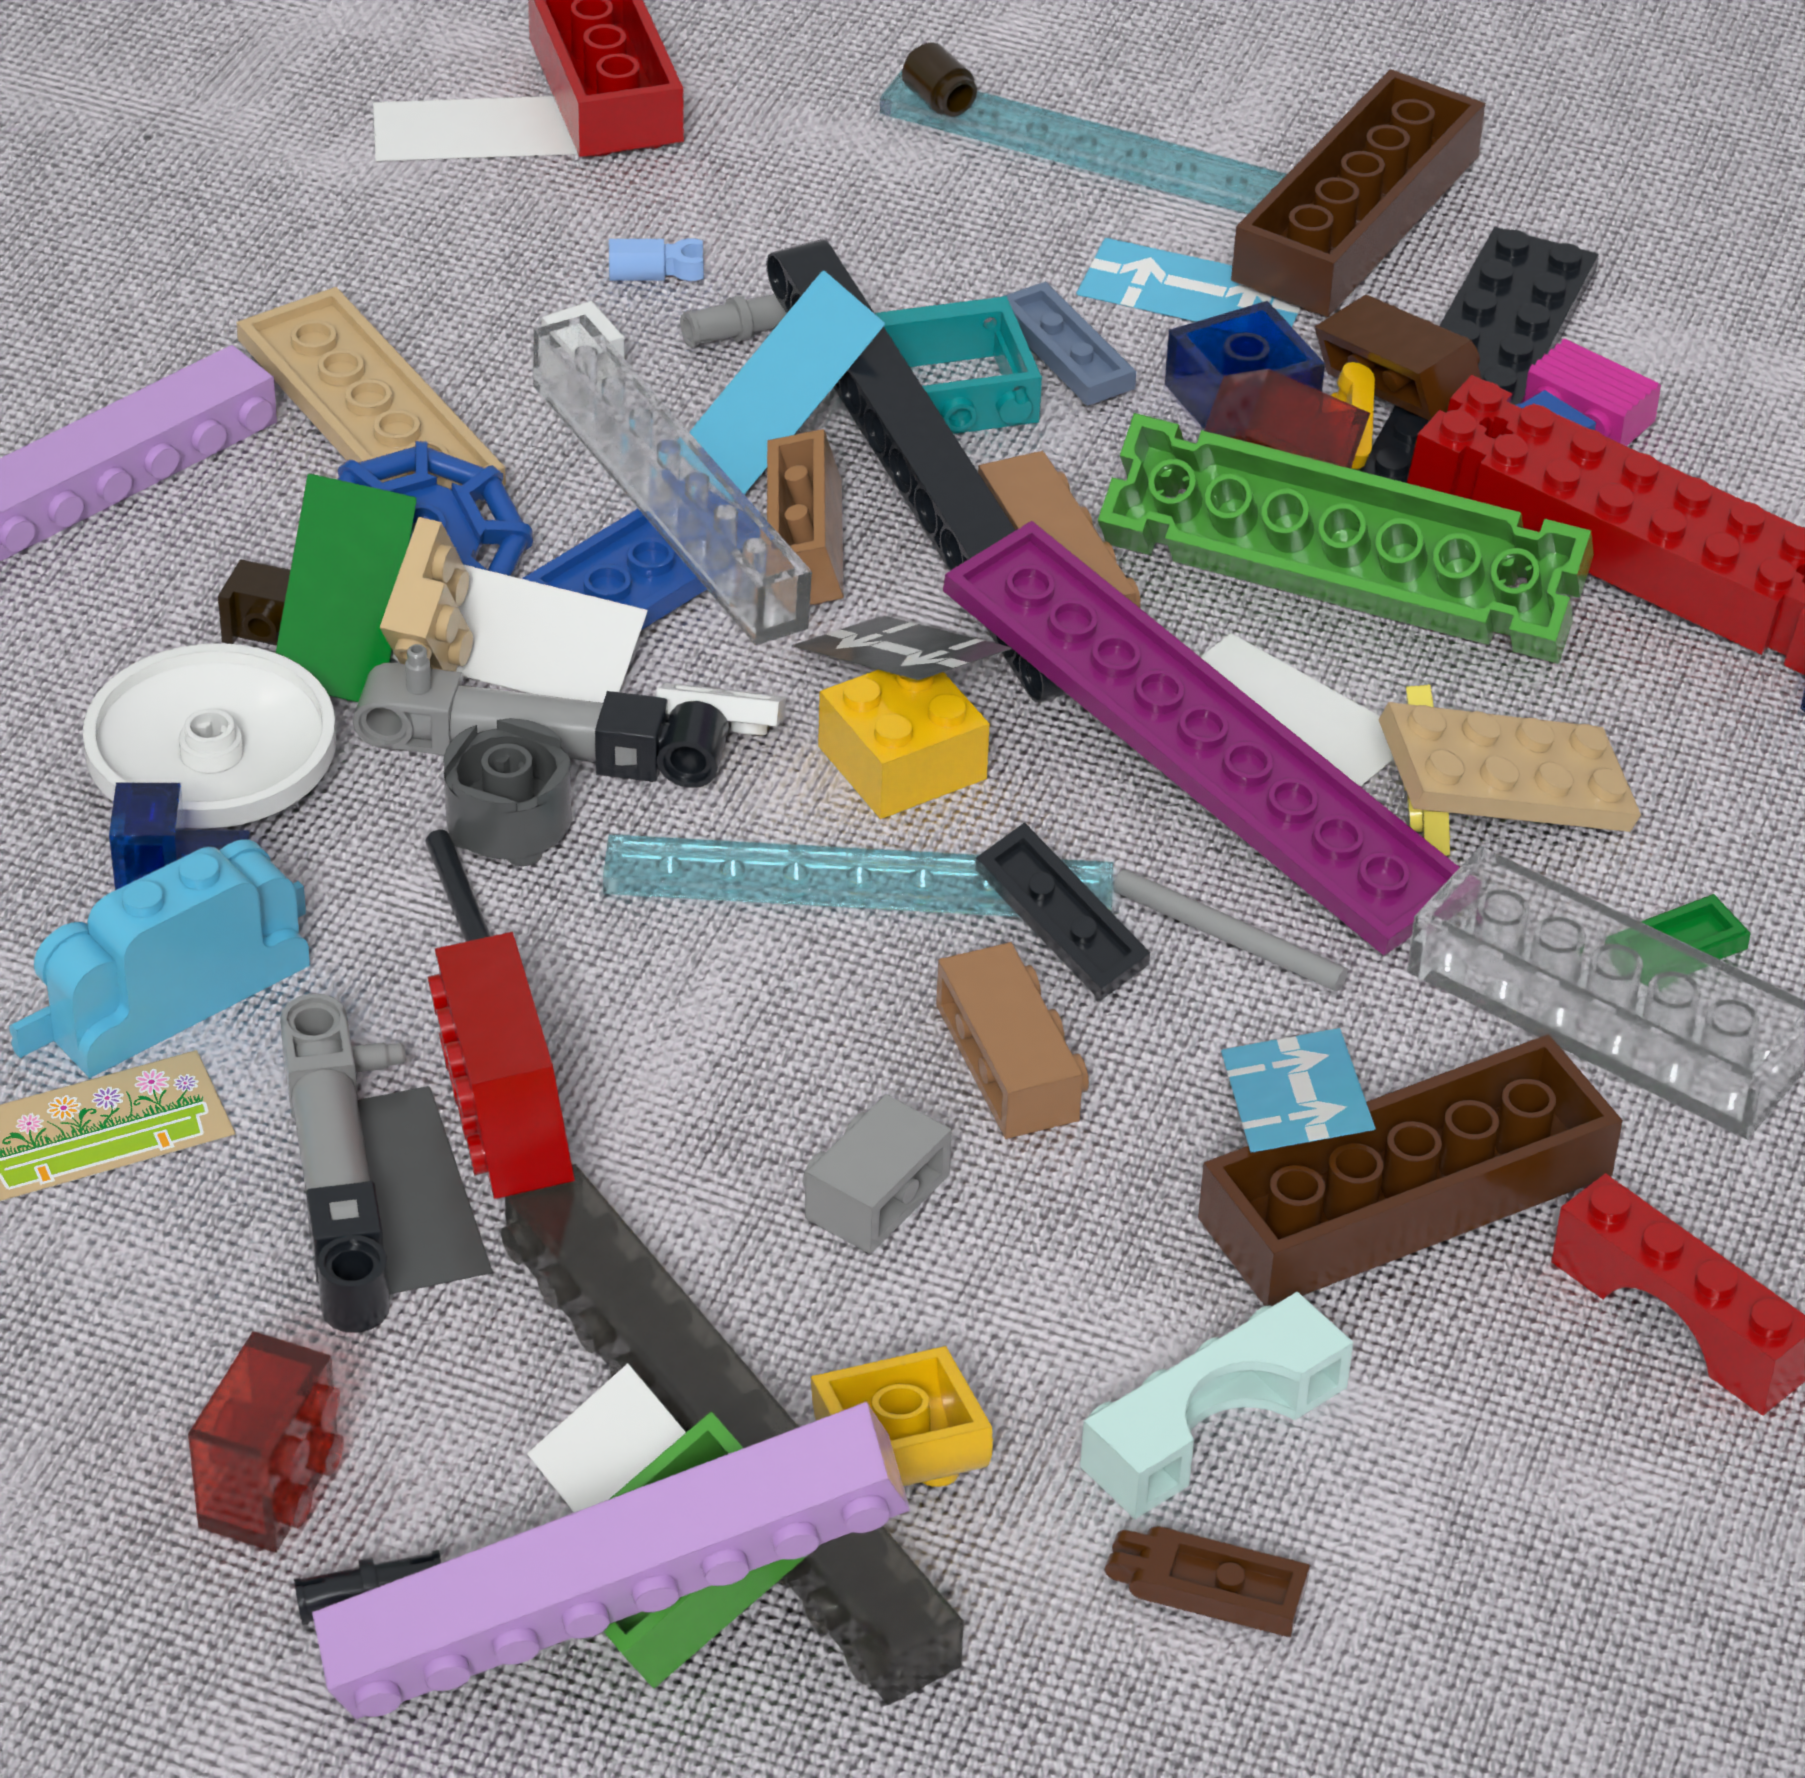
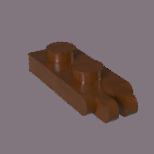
M1161 1526L1151 1527L1147 1535L1131 1530H1121L1116 1534L1112 1545L1113 1553L1109 1555L1104 1570L1109 1578L1129 1584V1591L1135 1597L1291 1638L1308 1584L1310 1564Z

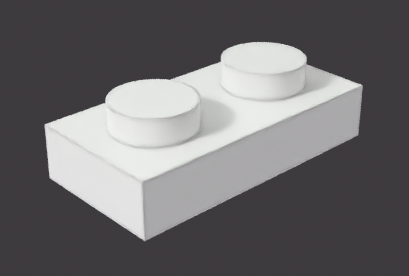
M664 683L657 687L656 697L667 699L668 714L678 704L686 701L705 702L719 709L727 718V721H731L730 731L737 733L766 735L768 725L777 726L784 721L786 696Z

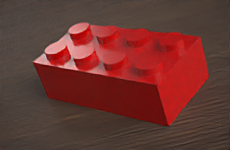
M528 0L529 39L579 157L590 155L606 156L617 151L638 148L654 149L665 144L684 142L683 86L643 0Z
M513 932L435 948L440 974L427 976L440 1028L439 1038L445 1066L449 1073L455 1104L458 1107L464 1138L467 1141L474 1176L488 1174L494 1199L575 1181L554 1068Z

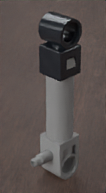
M414 644L408 648L405 664L383 663L375 666L370 671L353 717L356 733L362 740L372 746L382 749L406 750L444 755L449 743L459 733L472 726L477 725V733L496 729L497 720L499 719L529 720L554 731L561 739V747L566 754H569L570 759L596 762V775L655 782L658 779L659 772H661L672 783L686 788H698L707 785L716 777L729 730L727 718L713 705L701 701H686L678 704L670 712L668 719V701L662 697L607 691L604 702L599 703L465 686L462 683V672L430 668L427 649L420 644Z
M307 994L296 997L286 1004L281 1011L280 1024L291 1116L295 1118L306 1189L309 1235L316 1281L319 1283L321 1313L324 1320L334 1329L346 1333H361L375 1328L385 1320L389 1314L390 1296L387 1255L383 1246V1231L375 1183L370 1179L358 1106L356 1072L387 1069L391 1065L404 1064L406 1062L405 1046L401 1043L387 1045L382 1042L352 1046L347 1012L343 1004L334 997L325 994Z

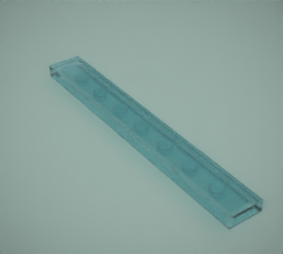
M902 70L880 97V113L883 115L1248 214L1287 175L1282 172L977 91L974 103L965 113L956 117L937 114L904 84Z
M611 834L608 836L603 872V894L1020 917L975 870L976 857L979 856L976 854ZM1061 859L1112 912L1113 862Z

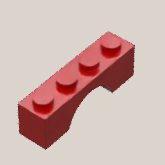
M1606 1173L1561 1206L1551 1262L1602 1300L1620 1288H1636L1662 1300L1682 1318L1694 1334L1703 1352L1709 1377L1760 1415L1764 1416L1805 1382V1314Z

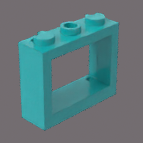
M1007 296L875 313L876 316L885 322V330L909 367L986 357L995 358L1001 372L1000 376L922 386L953 434L1039 423L1042 376ZM988 318H993L990 322H984Z

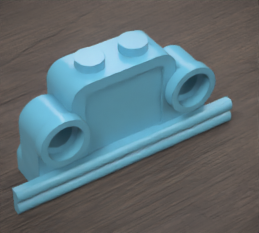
M243 839L234 841L220 850L214 847L201 848L105 895L90 911L88 924L84 922L65 924L47 936L38 948L34 959V971L47 986L49 1006L9 1026L13 1038L11 1044L14 1052L21 1058L54 1041L87 1077L91 1078L309 967V946L307 941L299 934L298 918L306 914L304 886L299 881L292 883L271 862L269 855L256 842Z

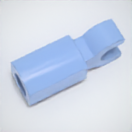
M687 238L679 240L674 244H664V239H609V281H665V276H676L686 281H698L704 277L703 240Z

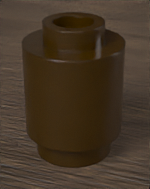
M929 42L915 48L907 56L902 69V80L934 112L949 117H956L965 113L972 106L977 96V86L974 83V77L944 47L938 43Z

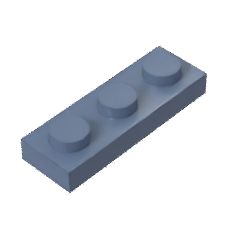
M1046 281L1004 295L1007 296L1029 348L1087 406L1135 389L1136 370Z

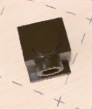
M240 559L218 595L222 643L234 644L238 637L277 646L290 575L289 569Z

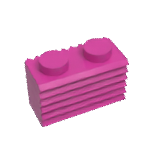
M1563 338L1560 344L1557 343L1554 349L1551 348L1549 353L1544 354L1541 360L1538 359L1535 365H1531L1528 371L1524 402L1546 390L1595 421L1596 431L1627 446L1655 422L1661 384Z

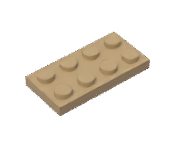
M1388 702L1378 719L1413 809L1631 832L1641 816L1603 727Z

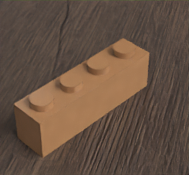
M1044 451L978 465V473L1015 530L1033 521L1140 608V594L1134 579L1131 577L1126 578L1117 564L1111 544L1108 541H1102L1093 527L1088 509L1085 506H1079L1070 492L1065 474L1062 471H1056Z

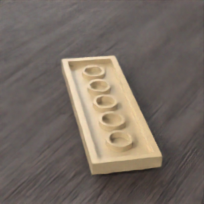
M337 287L236 322L238 341L263 369L274 377V381L346 461L351 459L356 462H362L415 447V441H427L429 448L483 468L493 465L503 473L502 483L504 486L506 485L505 466ZM414 471L398 475L395 477H391L388 479L381 480V482H386L389 480L414 474ZM428 472V474L437 477V485L451 489L453 482L462 486V484Z

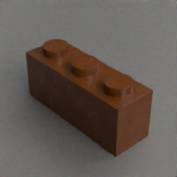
M1367 294L1314 326L1327 374L1338 379L1345 364L1356 362L1365 365L1374 373V396L1429 421L1439 410L1447 412L1450 398L1471 375L1482 379L1478 367L1480 356L1472 340Z

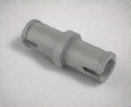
M774 294L747 300L743 296L738 295L729 297L723 305L683 311L680 317L681 332L686 344L690 347L731 337L739 342L749 340L752 337V333L774 329L784 318L786 312Z

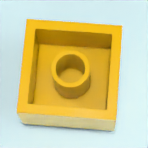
M875 670L819 691L818 747L879 819L987 779L990 723L944 672L915 680Z

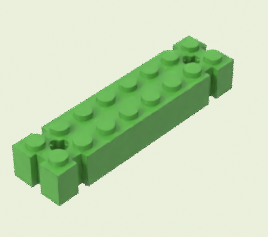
M1134 413L1120 453L1127 480L1112 477L1098 518L1105 541H1108L1112 546L1151 556L1155 543L1168 546L1173 562L1489 646L1494 632L1508 635L1511 638L1513 652L1557 664L1560 663L1573 622L1570 597L1565 595L1581 597L1594 556L1590 530L1544 519L1540 532L1523 528L1521 512L1203 430L1200 432L1197 443L1185 441L1179 424ZM1180 489H1186L1184 493L1178 494ZM1518 577L1527 579V583H1521L1518 588L1507 587V585H1515Z

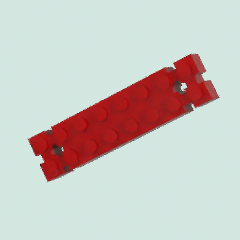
M1471 375L1450 398L1447 412L1439 410L1418 433L1407 479L1408 484L1521 512L1523 528L1540 532L1544 519L1590 530L1594 556L1588 571L1589 574L1762 655L1768 647L1786 655L1784 666L1805 675V527L1798 526L1762 509L1754 503L1746 502L1722 491L1700 478L1692 477L1668 466L1648 454L1640 453L1616 442L1596 430L1588 429L1564 418L1544 406L1533 403L1532 405L1520 408L1510 403L1512 393L1500 388L1495 383L1484 381L1474 375Z

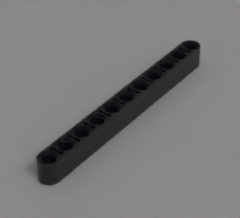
M816 240L771 252L768 255L766 261L768 280L775 297L786 314L821 271H826L874 313L827 240ZM883 327L833 388L949 571L1014 532L1015 528ZM986 627L996 644L1010 647ZM1010 649L1002 652L1033 701L1040 703L1067 694L1015 650Z

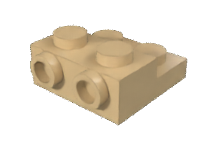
M418 517L380 629L400 664H405L408 648L414 644H420L427 649L430 668L456 672L458 666H464L467 663L473 643L472 632L458 608L464 602L468 591L469 574L442 522Z

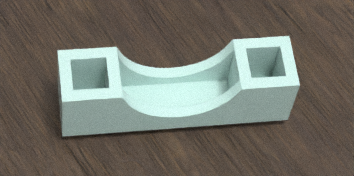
M1295 1292L1274 1306H1264L1238 1328L1221 1338L1213 1337L1204 1342L1195 1354L1168 1370L1161 1369L1154 1372L1137 1389L1115 1402H1105L1098 1406L1083 1421L1080 1467L1129 1515L1137 1519L1189 1486L1194 1444L1191 1430L1198 1423L1215 1413L1234 1408H1259L1279 1413L1293 1420L1300 1418L1347 1388L1353 1341L1298 1292Z

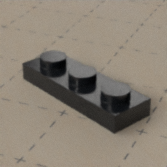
M1025 822L976 857L975 870L1100 1001L1149 965L1150 952Z

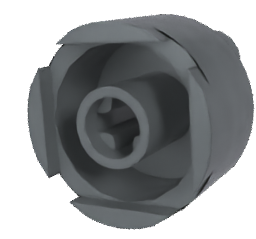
M508 718L497 720L496 729L477 733V725L467 728L449 743L443 758L446 823L453 845L458 848L468 849L482 856L507 859L508 862L515 866H530L537 863L542 858L543 851L557 844L566 834L571 824L569 754H566L562 749L559 736L548 727L539 723Z

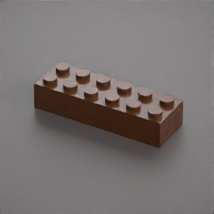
M1390 69L1236 226L1231 281L1302 307L1308 312L1329 317L1479 157L1486 103Z
M1547 1034L1367 1101L1375 1130L1257 1152H1250L1249 1146L1204 1162L1198 1219L1263 1305L1274 1306L1295 1292L1302 1296L1588 1186L1605 1173L1610 1177L1613 1176L1623 1120L1555 1040Z

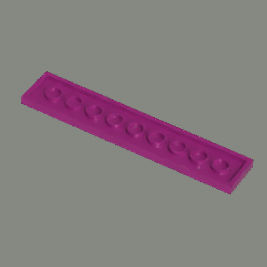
M1033 521L1028 522L945 574L943 592L1007 645L1012 647L1019 655L1383 956L1469 895L1474 878Z

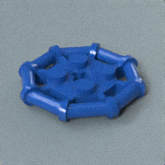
M415 441V447L362 462L350 459L338 468L339 478L337 480L415 497L417 500L413 523H417L418 517L442 522L464 565L487 570L476 561L477 554L482 544H497L500 547L488 571L511 576L523 551L529 549L533 544L532 528L528 524L523 523L502 483L503 473L493 465L483 468L429 448L427 441ZM414 471V474H410L386 482H381V480ZM428 472L462 484V486L453 482L451 489L437 485V477L428 474ZM477 500H485L495 520H484L475 502Z

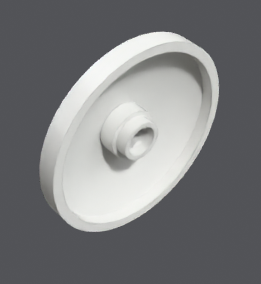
M226 643L178 647L159 652L133 663L112 677L99 690L88 707L84 719L83 742L85 759L89 773L98 788L116 805L138 817L159 824L183 828L209 829L242 825L286 809L303 798L320 782L327 772L335 753L336 729L334 709L325 688L308 670L277 653L246 645Z

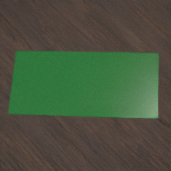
M308 474L276 653L308 670L322 684L329 696L359 702L370 671L375 666L389 663L392 648L382 633L380 625L410 542L417 499L413 496Z

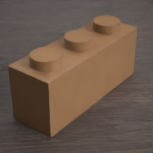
M824 429L767 440V559L786 610L844 598L842 479Z
M1012 942L938 959L936 1006L1004 1138L1009 1139L1080 1121L1081 1096L1089 1088L1086 1065L1079 1053L1072 1054L1065 1042L1063 1024L1058 1012L1055 1009H1047L1041 998L1040 984L1034 968L1031 965L1024 966Z

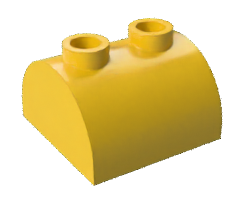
M946 1346L811 1376L815 1421L864 1402L869 1404L889 1434L903 1487L921 1482L933 1487L946 1486L956 1481L960 1473L986 1468L990 1464L993 1448L992 1425Z

